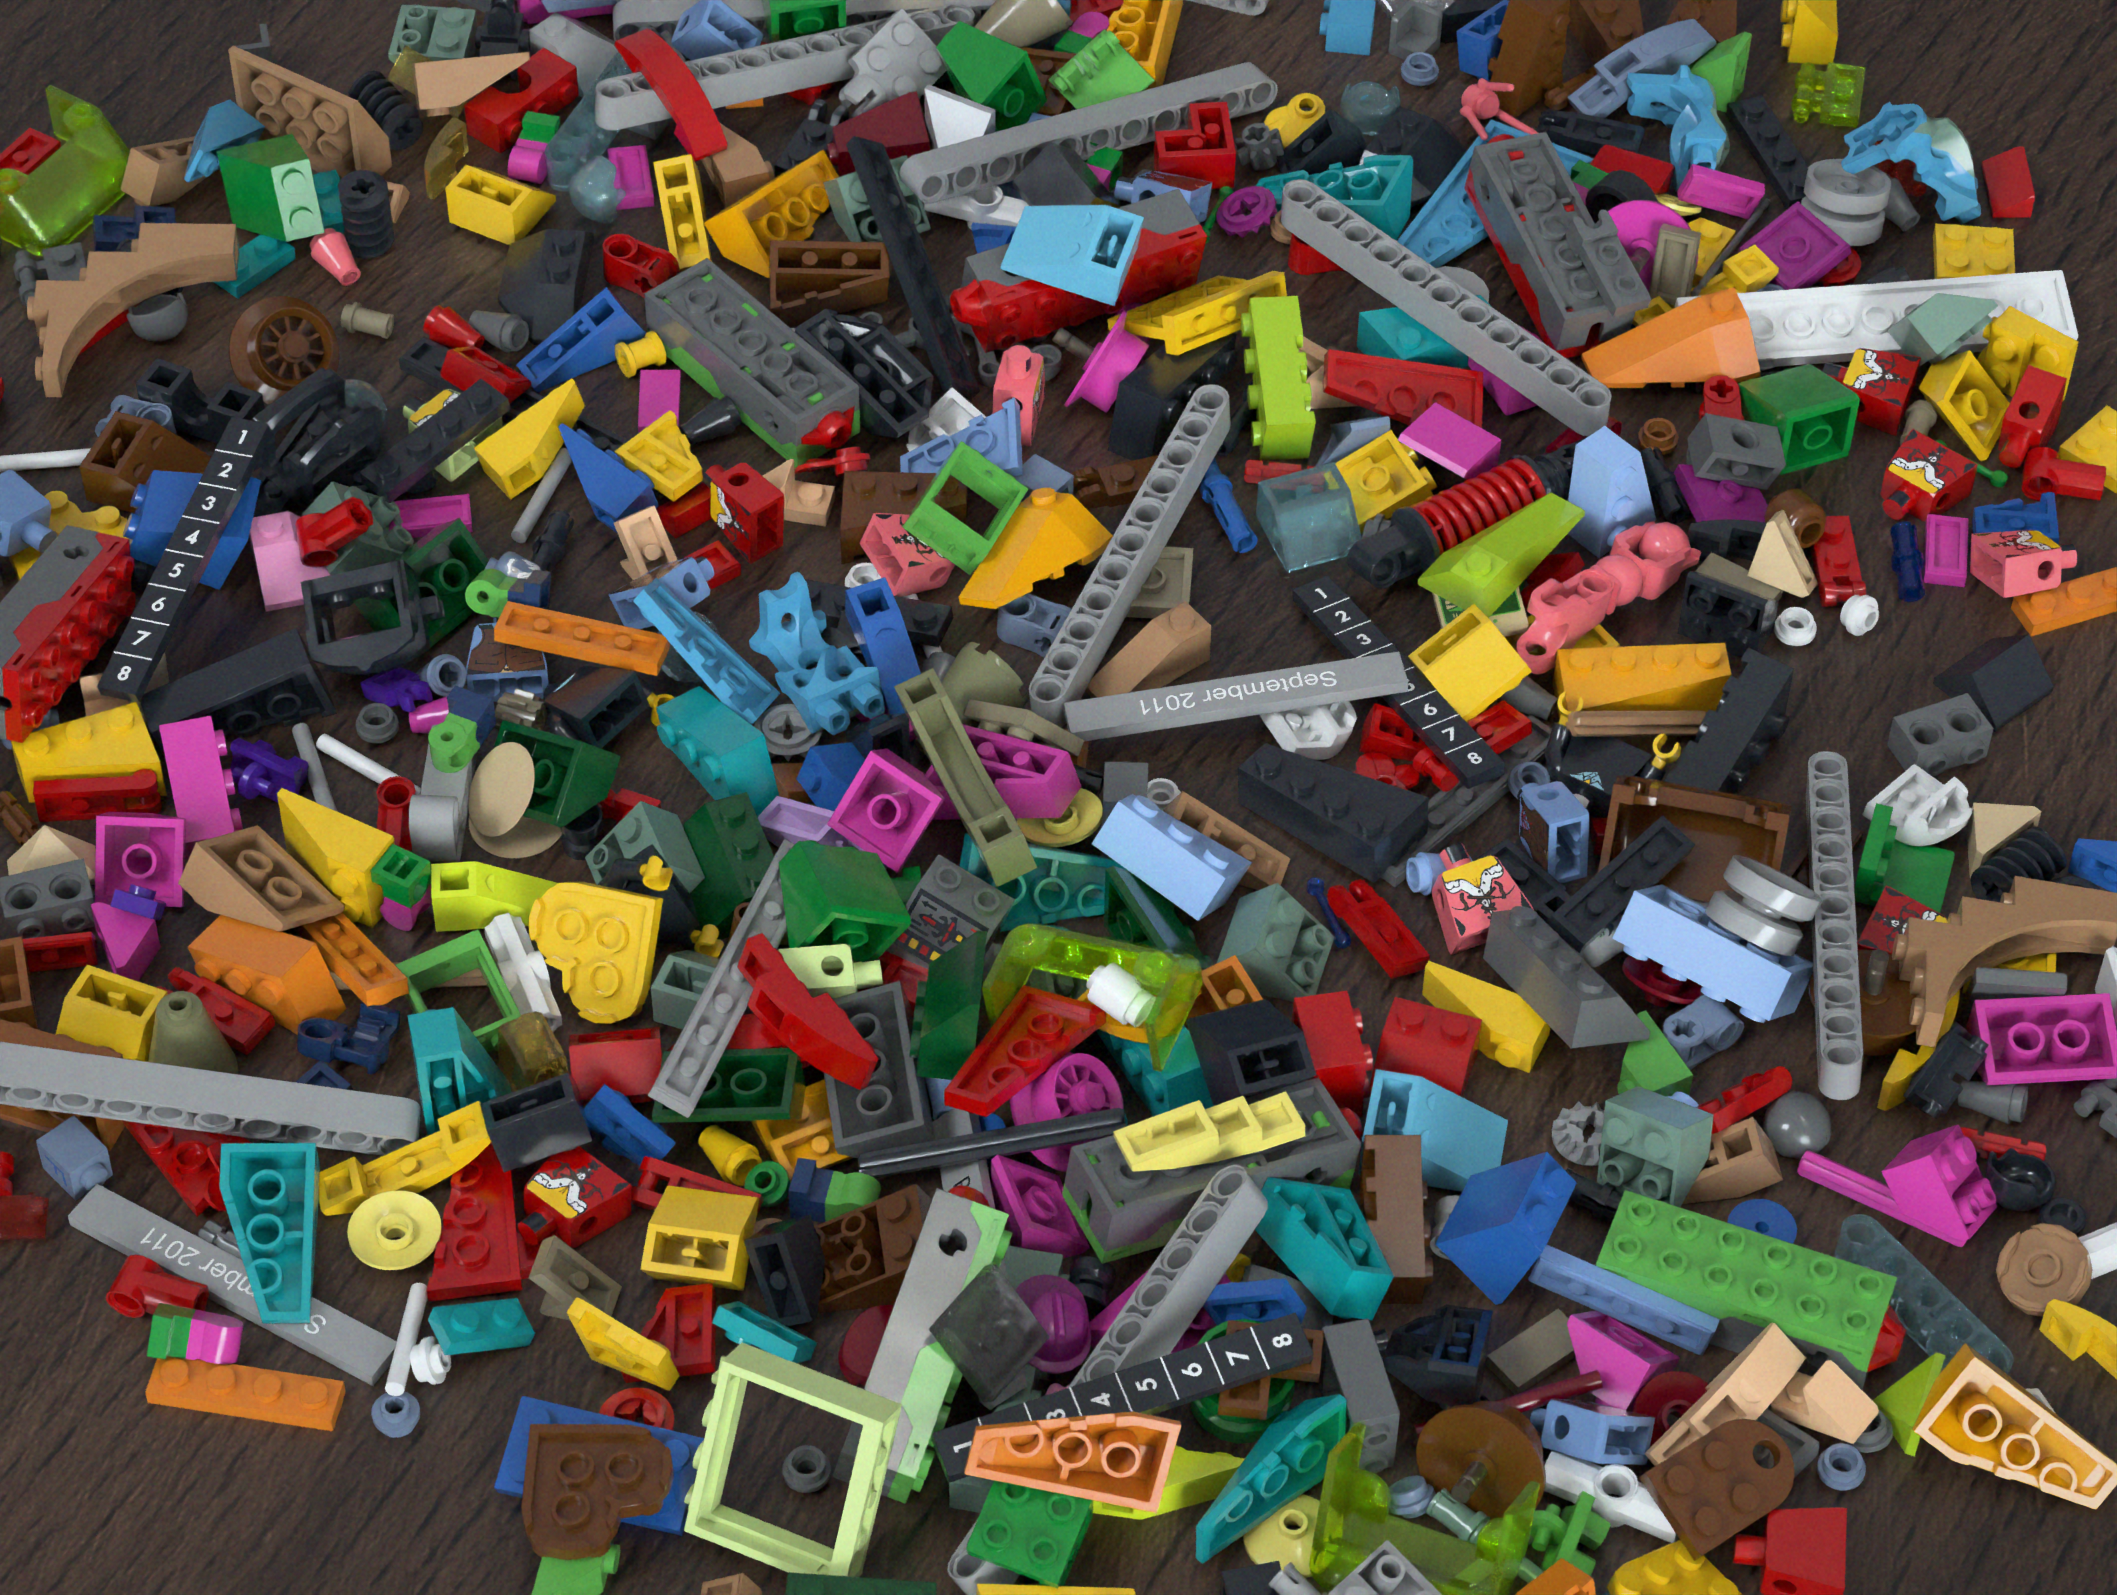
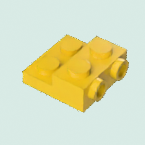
M2009 306L1998 318L1992 317V321L1983 331V338L1989 340L1988 345L1981 351L1977 360L1999 390L2013 397L2028 365L2067 378L2063 396L2064 400L2079 342L2012 306Z
M1392 430L1322 471L1325 480L1361 535L1367 520H1374L1377 513L1384 514L1385 519H1389L1396 509L1410 506L1419 501H1424L1427 497L1434 496L1432 490L1437 488L1427 468L1424 466L1418 470L1414 464L1419 461L1415 451L1407 445L1400 443Z

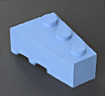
M1606 426L1576 444L1568 502L1584 509L1585 516L1572 528L1568 535L1596 557L1600 558L1611 551L1617 534L1635 525L1643 526L1649 521H1655V512L1642 456L1638 450Z
M1134 794L1118 801L1092 842V845L1197 921L1227 902L1252 863L1160 810L1150 799Z

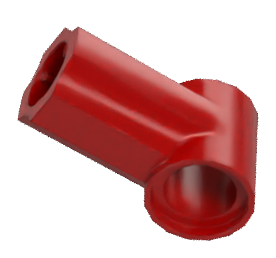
M2033 448L2027 452L2024 459L2022 491L2025 496L2035 501H2040L2041 494L2046 492H2054L2055 496L2061 494L2101 500L2106 477V466L2061 460L2059 453L2051 448Z
M350 497L326 513L307 514L296 521L295 528L300 560L303 565L314 568L334 563L338 559L339 548L368 531V527L374 524L372 512L364 505L363 500Z
M389 777L381 782L376 791L379 804L377 829L394 836L395 845L413 853L409 830V806L411 796L416 795L415 785L405 777Z
M135 1254L130 1255L125 1260L106 1294V1301L115 1311L132 1318H140L145 1312L154 1314L159 1303L206 1311L209 1290L208 1285L165 1273L158 1263L152 1259Z

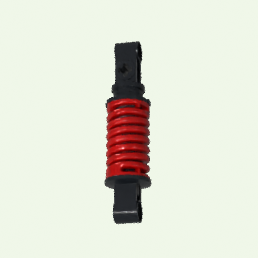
M1585 438L1563 445L1552 453H1543L1535 457L1534 460L1526 455L1519 456L1516 454L1505 463L1493 467L1488 472H1482L1474 478H1469L1461 484H1456L1450 489L1439 492L1437 495L1427 497L1424 501L1396 509L1391 517V527L1370 537L1360 539L1353 544L1347 556L1348 567L1380 589L1387 588L1412 574L1419 579L1442 553L1551 492L1568 501L1575 446Z

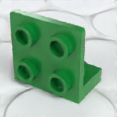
M1876 803L1854 887L1855 902L1876 906L1885 886H1889L1940 913L1955 853L1929 845H1907L1895 839L1898 827L1889 825L1893 807Z
M994 1480L966 1546L967 1554L1038 1580L1040 1586H1052L1055 1588L1065 1586L1093 1518V1500Z

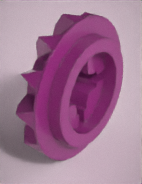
M1260 186L1242 188L1229 195L1221 203L1217 211V222L1228 236L1238 234L1243 238L1248 232L1254 231L1258 233V228L1270 225V217L1277 214L1275 205L1277 201L1273 193L1267 188ZM1246 207L1248 208V210H1251L1252 212L1248 216L1244 215V208Z

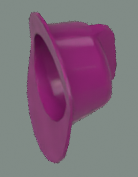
M1043 1274L1032 1276L1021 1282L1013 1293L1012 1299L1013 1309L1016 1311L1014 1314L1015 1320L1018 1318L1022 1319L1017 1331L1018 1337L1026 1325L1025 1333L1029 1330L1032 1332L1029 1339L1033 1336L1036 1338L1026 1346L1023 1344L1026 1337L1021 1340L1019 1339L1022 1356L1028 1364L1042 1372L1059 1374L1072 1371L1083 1363L1090 1351V1323L1087 1304L1082 1292L1073 1283L1060 1276Z

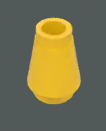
M718 1125L707 1127L699 1137V1146L726 1183L744 1186L750 1170L762 1163L758 1149L755 1146L721 1129Z

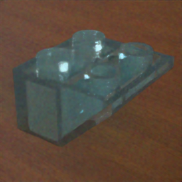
M1334 462L1258 482L1256 517L1287 572L1347 557L1353 544L1362 539L1351 491Z

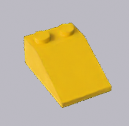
M281 788L277 793L288 853L345 906L342 913L351 922L357 921L373 928L382 917L380 906L384 902L382 886L372 882L370 870L388 848L395 844L394 836Z

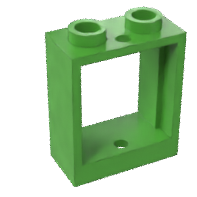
M961 441L944 461L902 527L971 575L991 550L1028 491V488L1018 482L1011 474L1004 472L983 457L979 451ZM950 475L999 509L983 536L933 502Z
M478 929L395 965L408 979L409 994H406L405 997L414 1014L428 1010L420 995L421 992L479 968L504 1018L472 1033L487 1053L494 1049L496 1051L506 1050L525 1036L522 1016Z

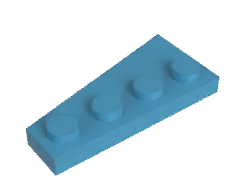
M657 578L649 583L633 600L640 608L641 614L656 626L721 702L751 725L779 696L780 692Z

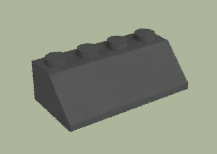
M1516 906L1511 910L1492 912L1483 959L1570 1048L1649 1039V1029L1626 1002L1532 908Z
M897 981L834 998V1002L846 1012L849 1021L862 1038L871 1044L876 1056L879 1058L868 1086L861 1090L824 1073L837 1153L859 1159V1155L864 1152L935 1140L925 1077L917 1076L918 1058L909 1057L914 1012L901 982Z

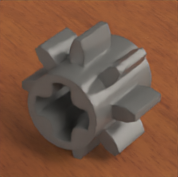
M1254 123L1247 126L1242 132V138L1235 139L1241 165L1250 163L1254 171L1267 170L1273 167L1277 162V156L1284 155L1278 128L1270 131L1265 123Z

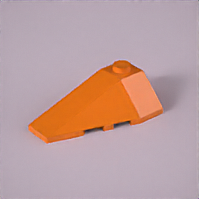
M1734 287L1696 297L1582 353V361L1588 374L1607 388H1643L1647 383H1671V387H1684L1685 382H1706L1708 378L1716 375L1728 376L1738 383L1760 377L1761 372L1749 317Z
M1132 1411L976 1426L964 1473L990 1480L1157 1513L1180 1432L1181 1421Z

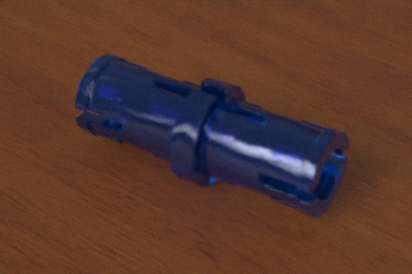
M1899 522L1890 529L1893 543L1891 567L1897 575L1899 598L1901 600L1904 598L1905 602H1915L1922 599L1925 595L1922 579V568L1925 564L1924 556L1918 548L1916 525L1913 524L1911 526V522Z

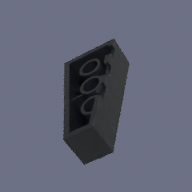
M1229 334L1180 355L1166 354L1164 344L1120 381L1108 451L1131 461L1159 455L1194 392L1204 385H1217L1225 374L1230 373L1237 360V352L1234 351L1237 334Z
M297 628L277 635L274 638L168 684L157 687L143 694L140 701L149 730L164 756L165 753L159 725L211 716L214 731L223 729L224 736L235 734L242 735L245 738L259 734L258 727L282 721L285 727L302 723L301 716L317 712L321 713L322 718L337 714L324 677L317 664L310 658L309 650Z
M1748 648L1741 658L1742 668L1739 679L1733 676L1729 677L1722 688V693L1724 694L1718 703L1716 712L1709 709L1701 722L1695 742L1691 740L1688 742L1664 781L1727 793H1741L1749 779L1750 769L1753 765L1760 766L1768 754L1770 742L1773 738L1779 740L1787 729L1790 717L1785 715L1794 668Z
M1266 743L1238 767L1239 804L1373 883L1386 872L1390 865L1393 866L1404 856L1412 844L1416 841L1419 842L1428 833L1429 797Z

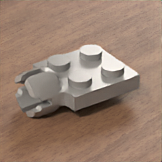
M901 8L847 61L855 73L854 77L841 89L839 100L842 106L849 107L852 103L856 105L862 100L863 103L851 114L852 117H856L909 92L917 91L918 98H920L925 93V87L928 84L933 85L946 72V68L936 49V45Z

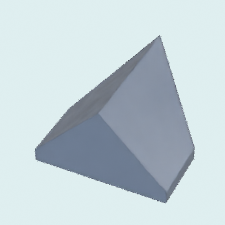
M1389 416L1368 417L1330 424L1331 434L1316 466H1320L1325 470L1390 431Z

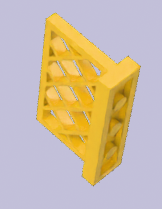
M1271 271L1251 280L1218 275L1127 311L1124 329L1133 335L1164 340L1166 354L1180 355L1241 330V313L1248 312L1250 298L1287 296L1284 272ZM1121 314L1107 319L1109 331Z

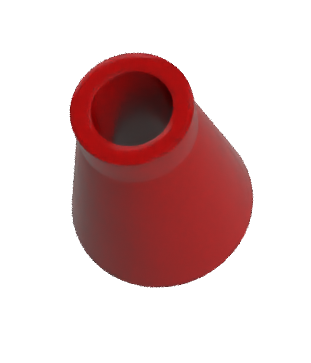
M437 305L427 316L423 326V332L429 335V339L451 348L475 346L481 349L485 341V336L477 332L450 306L444 308L441 305Z

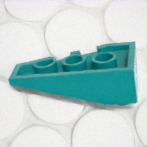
M1374 155L1365 157L1364 164L1343 168L1342 162L1330 164L1329 170L1322 173L1309 175L1307 171L1300 170L1261 178L1256 186L1267 188L1273 193L1277 201L1275 205L1278 213L1282 208L1284 186L1293 180H1307L1397 241L1410 217L1413 159L1411 155Z
M965 833L959 867L1015 899L1001 932L1023 926L1048 924L1069 918L1104 914L1105 869L1115 866L1127 870L1112 858L1027 843L1037 868L997 887L970 835Z
M316 1143L221 1144L219 1188L262 1324L310 1323L320 1173Z
M1338 1394L1308 1399L1292 1410L1282 1412L1275 1418L1196 1525V1559L1203 1564L1344 1465L1347 1399Z

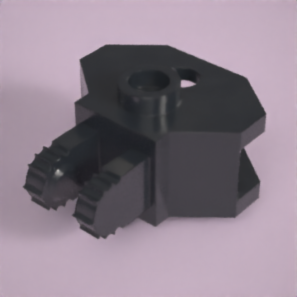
M491 0L490 11L485 13L483 26H477L475 33L476 49H480V57L530 52L528 19L524 18L523 13H515L514 0ZM517 68L510 72V79H518Z

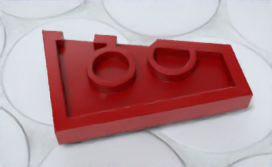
M122 1121L196 1217L209 1206L205 1199L204 1187L209 1176L216 1172L208 1156L207 1147L221 1140L252 1143L240 1136Z

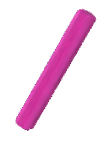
M1811 1150L1804 1153L1798 1164L1797 1173L1802 1177L1955 1246L1963 1247L1967 1240L1961 1242L1901 1214L1888 1185Z

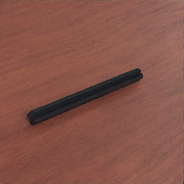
M1115 1108L869 1151L859 1155L858 1169L860 1173L870 1175L873 1178H881L990 1159L996 1155L1007 1156L1088 1142L1112 1136L1113 1131L1128 1126V1121L1124 1109Z

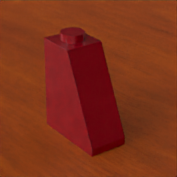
M917 91L906 93L833 126V143H827L826 145L827 157L831 164L836 166L839 177L856 172L846 146L854 136L883 143L890 160L905 155L909 158L913 155L930 151V142Z

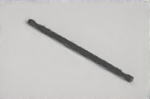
M1765 198L1760 208L1756 209L1699 281V285L1691 291L1692 297L1698 296L1701 289L1723 265V261L1727 260L1761 217L1764 209L1768 208L1771 204L1770 199Z

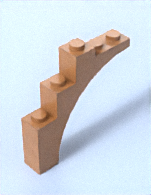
M140 223L139 239H132L131 252L89 251L87 268H80L79 281L37 280L35 296H29L27 300L28 320L35 321L40 350L43 351V356H37L35 360V376L37 381H43L45 397H62L68 373L80 351L98 330L118 314L129 309V307L175 288L204 282L237 280L240 250L236 224Z
M2015 876L2010 893L2003 892L2000 903L1962 896L1957 914L1950 913L1947 923L1909 917L1904 935L1896 934L1892 960L1899 961V980L1910 981V993L1917 994V998H1913L1909 1016V1024L1916 1025V1044L1930 1047L1935 1046L1947 1003L1965 983L1972 979L1978 967L1991 968L2015 958L2041 953L2083 952L2105 955L2106 950L2114 946L2117 939V893Z

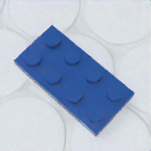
M521 1397L494 1486L498 1493L519 1498L523 1496L530 1424H624L644 1427L651 1431L652 1437L661 1441L665 1448L668 1446L670 1449L674 1479L669 1494L663 1500V1507L658 1513L650 1516L641 1515L622 1518L621 1522L680 1536L683 1535L689 1511L687 1509L688 1504L684 1503L688 1490L695 1483L697 1469L693 1468V1460L699 1445L705 1438L530 1397Z

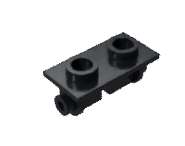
M1955 1021L1950 1030L1939 1039L1935 1051L1924 1067L1912 1077L1909 1088L1903 1096L1923 1113H1927L1936 1120L1941 1113L1946 1115L1963 1090V1087L1954 1082L1952 1078L1957 1073L1969 1081L1987 1057L1985 1050L1989 1044L1976 1035H1971Z

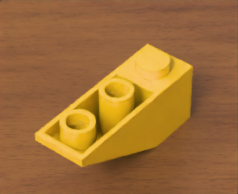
M572 378L560 387L552 390L542 400L528 410L521 412L511 422L494 434L487 436L480 444L474 447L484 472L510 500L544 477L564 443L558 426L564 423L572 429L584 409L585 404Z

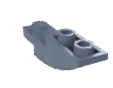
M1694 18L1660 27L1628 42L1593 65L1597 75L1568 96V99L1578 113L1605 118L1628 101V97L1633 94L1627 85L1628 73L1674 75L1678 72L1680 65L1689 66L1717 43Z

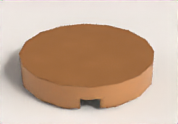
M2044 1223L2031 1226L2032 1229L2026 1230L2022 1234L2019 1231L2012 1236L2000 1252L1996 1268L2001 1290L2011 1304L2028 1315L2041 1317L2044 1315L2047 1303L2052 1299L2073 1305L2079 1303L2090 1286L2093 1271L2089 1252L2073 1232L2060 1225Z

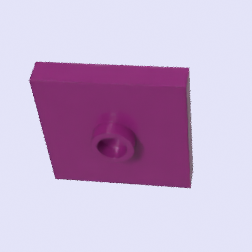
M1798 201L1739 248L1741 252L1756 245L1779 268L1778 274L1770 282L1781 286L1784 290L1809 288L1851 254L1850 245Z
M1678 464L1674 472L1675 480L1696 522L1725 519L1764 522V515L1768 505L1759 488L1738 485L1731 480L1717 481L1695 477L1693 465Z

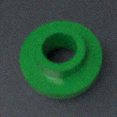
M762 1162L753 1167L746 1177L745 1189L762 1195L764 1200L761 1207L777 1206L789 1194V1174L783 1166L776 1162ZM772 1177L770 1185L761 1189V1184L767 1178Z

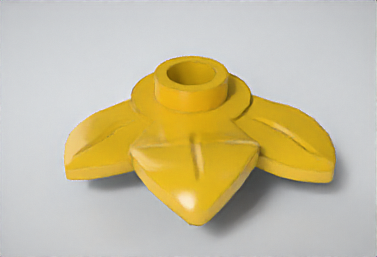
M1301 93L1294 96L1287 106L1271 111L1264 123L1269 127L1270 131L1278 128L1282 146L1285 149L1325 114V104L1317 95ZM1301 108H1311L1312 110L1303 111Z

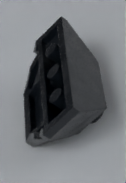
M1399 106L1364 150L1359 165L1364 164L1365 157L1374 155H1411L1413 159L1411 207L1428 201L1466 153V148L1448 125Z
M545 229L509 245L498 303L506 313L518 314L528 324V339L533 345L541 344L580 310L594 243V233Z
M826 308L795 328V333L859 386L860 425L870 435L898 438L929 418L933 375L883 324L855 316L838 315L837 311Z
M1446 1304L1436 1309L1435 1315L1419 1317L1394 1329L1383 1358L1385 1370L1426 1401L1438 1403V1406L1442 1409L1458 1405H1470L1477 1402L1484 1377L1493 1311Z

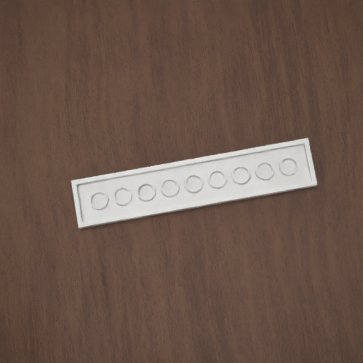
M2063 270L1737 293L1749 317L1758 360L1771 358L1774 367L1851 361L1855 350L1859 348L1905 354L1887 330L1937 293L1992 299L1997 303L1998 307L1988 314L1990 318L1994 316L1998 318L2009 306H2012L2076 341L2078 339ZM1700 296L1679 297L1676 299L1674 307L1676 308ZM1985 327L1964 342L1958 338L1962 345L1952 354L1968 350L1971 352H1981L1989 342V340L1983 338Z

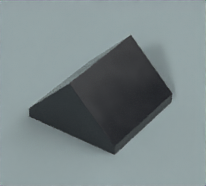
M1050 142L1012 183V186L1029 206L1108 205L1114 208L1120 207V204L1075 150Z
M2030 634L1991 638L1934 677L1933 684L1951 698L1968 693L1991 724L1994 732L2052 693L2054 687Z

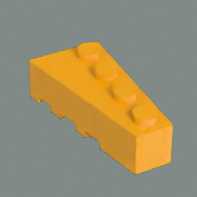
M1123 0L1124 4L1120 10L1114 11L1109 18V27L1106 31L1110 30L1118 38V43L1154 79V82L1145 90L1163 86L1183 0Z
M1725 643L1557 649L1552 684L1555 697L1559 698L1560 694L1566 691L1565 701L1562 706L1567 711L1577 709L1580 696H1582L1583 711L1708 712L1709 709L1716 710L1724 694L1722 693V688L1731 676V670ZM1557 705L1558 718L1560 719V716H1561V715H1560V713H1559V711H1558V705Z

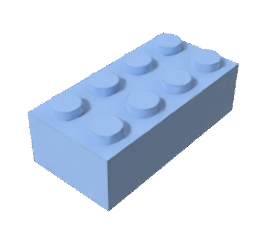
M1663 884L1634 891L1613 936L1614 940L1625 945L1623 948L1624 952L1639 960L1647 961L1650 958L1662 964V971L1674 979L1686 981L1688 978L1702 985L1700 991L1714 1000L1725 1002L1728 999L1741 1006L1740 1013L1754 1021L1764 1023L1765 1020L1770 1021L1795 1012L1813 972L1812 962L1797 954L1790 957L1777 954L1739 937L1707 916L1705 906Z

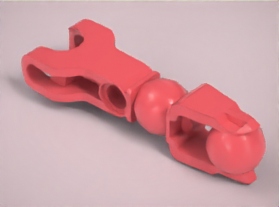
M1649 521L1643 526L1635 525L1617 534L1610 555L1598 560L1596 565L1579 572L1563 583L1556 579H1549L1532 592L1527 612L1536 616L1530 628L1517 640L1515 651L1531 669V673H1546L1555 667L1557 649H1572L1584 634L1604 620L1605 614H1612L1615 607L1626 605L1639 596L1647 600L1658 598L1678 581L1683 570L1698 564L1701 551L1691 548L1689 538L1680 526L1669 522L1655 524V521ZM1539 646L1546 650V653L1543 655L1534 656L1529 654V652Z

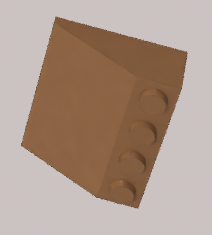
M232 46L229 49L237 105L265 126L259 138L260 141L293 134L308 156L311 169L320 173L336 169L340 180L348 173L356 170H368L382 176L392 167L389 137L357 100L236 46Z

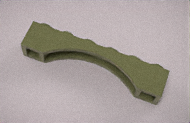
M932 668L894 686L905 714L909 718V723L996 886H1001L1036 869L1037 866L1023 832L1010 808L1001 798L986 772L935 670Z

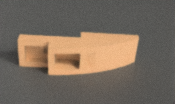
M1774 1322L1770 1323L1705 1387L1707 1392L1644 1454L1656 1466L1725 1422L1735 1419L1756 1421L1787 1385L1806 1357Z

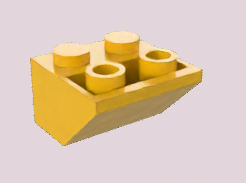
M1782 0L1780 21L1787 24H1783L1781 46L1788 47V62L1833 65L1838 39L1837 1Z
M465 165L445 188L449 223L507 245L523 239L556 202V195L490 170Z
M1475 604L1471 605L1408 655L1423 677L1466 722L1486 711L1490 704L1507 691L1516 688L1522 679L1532 672L1491 620Z
M86 965L65 996L55 1035L65 1034L79 1042L97 1047L107 1046L121 1053L123 1059L148 1062L156 1007L159 1001L168 993L165 990Z
M667 1186L648 1224L640 1270L653 1279L696 1285L713 1283L714 1287L744 1291L749 1263V1255L744 1240L754 1234L759 1198Z

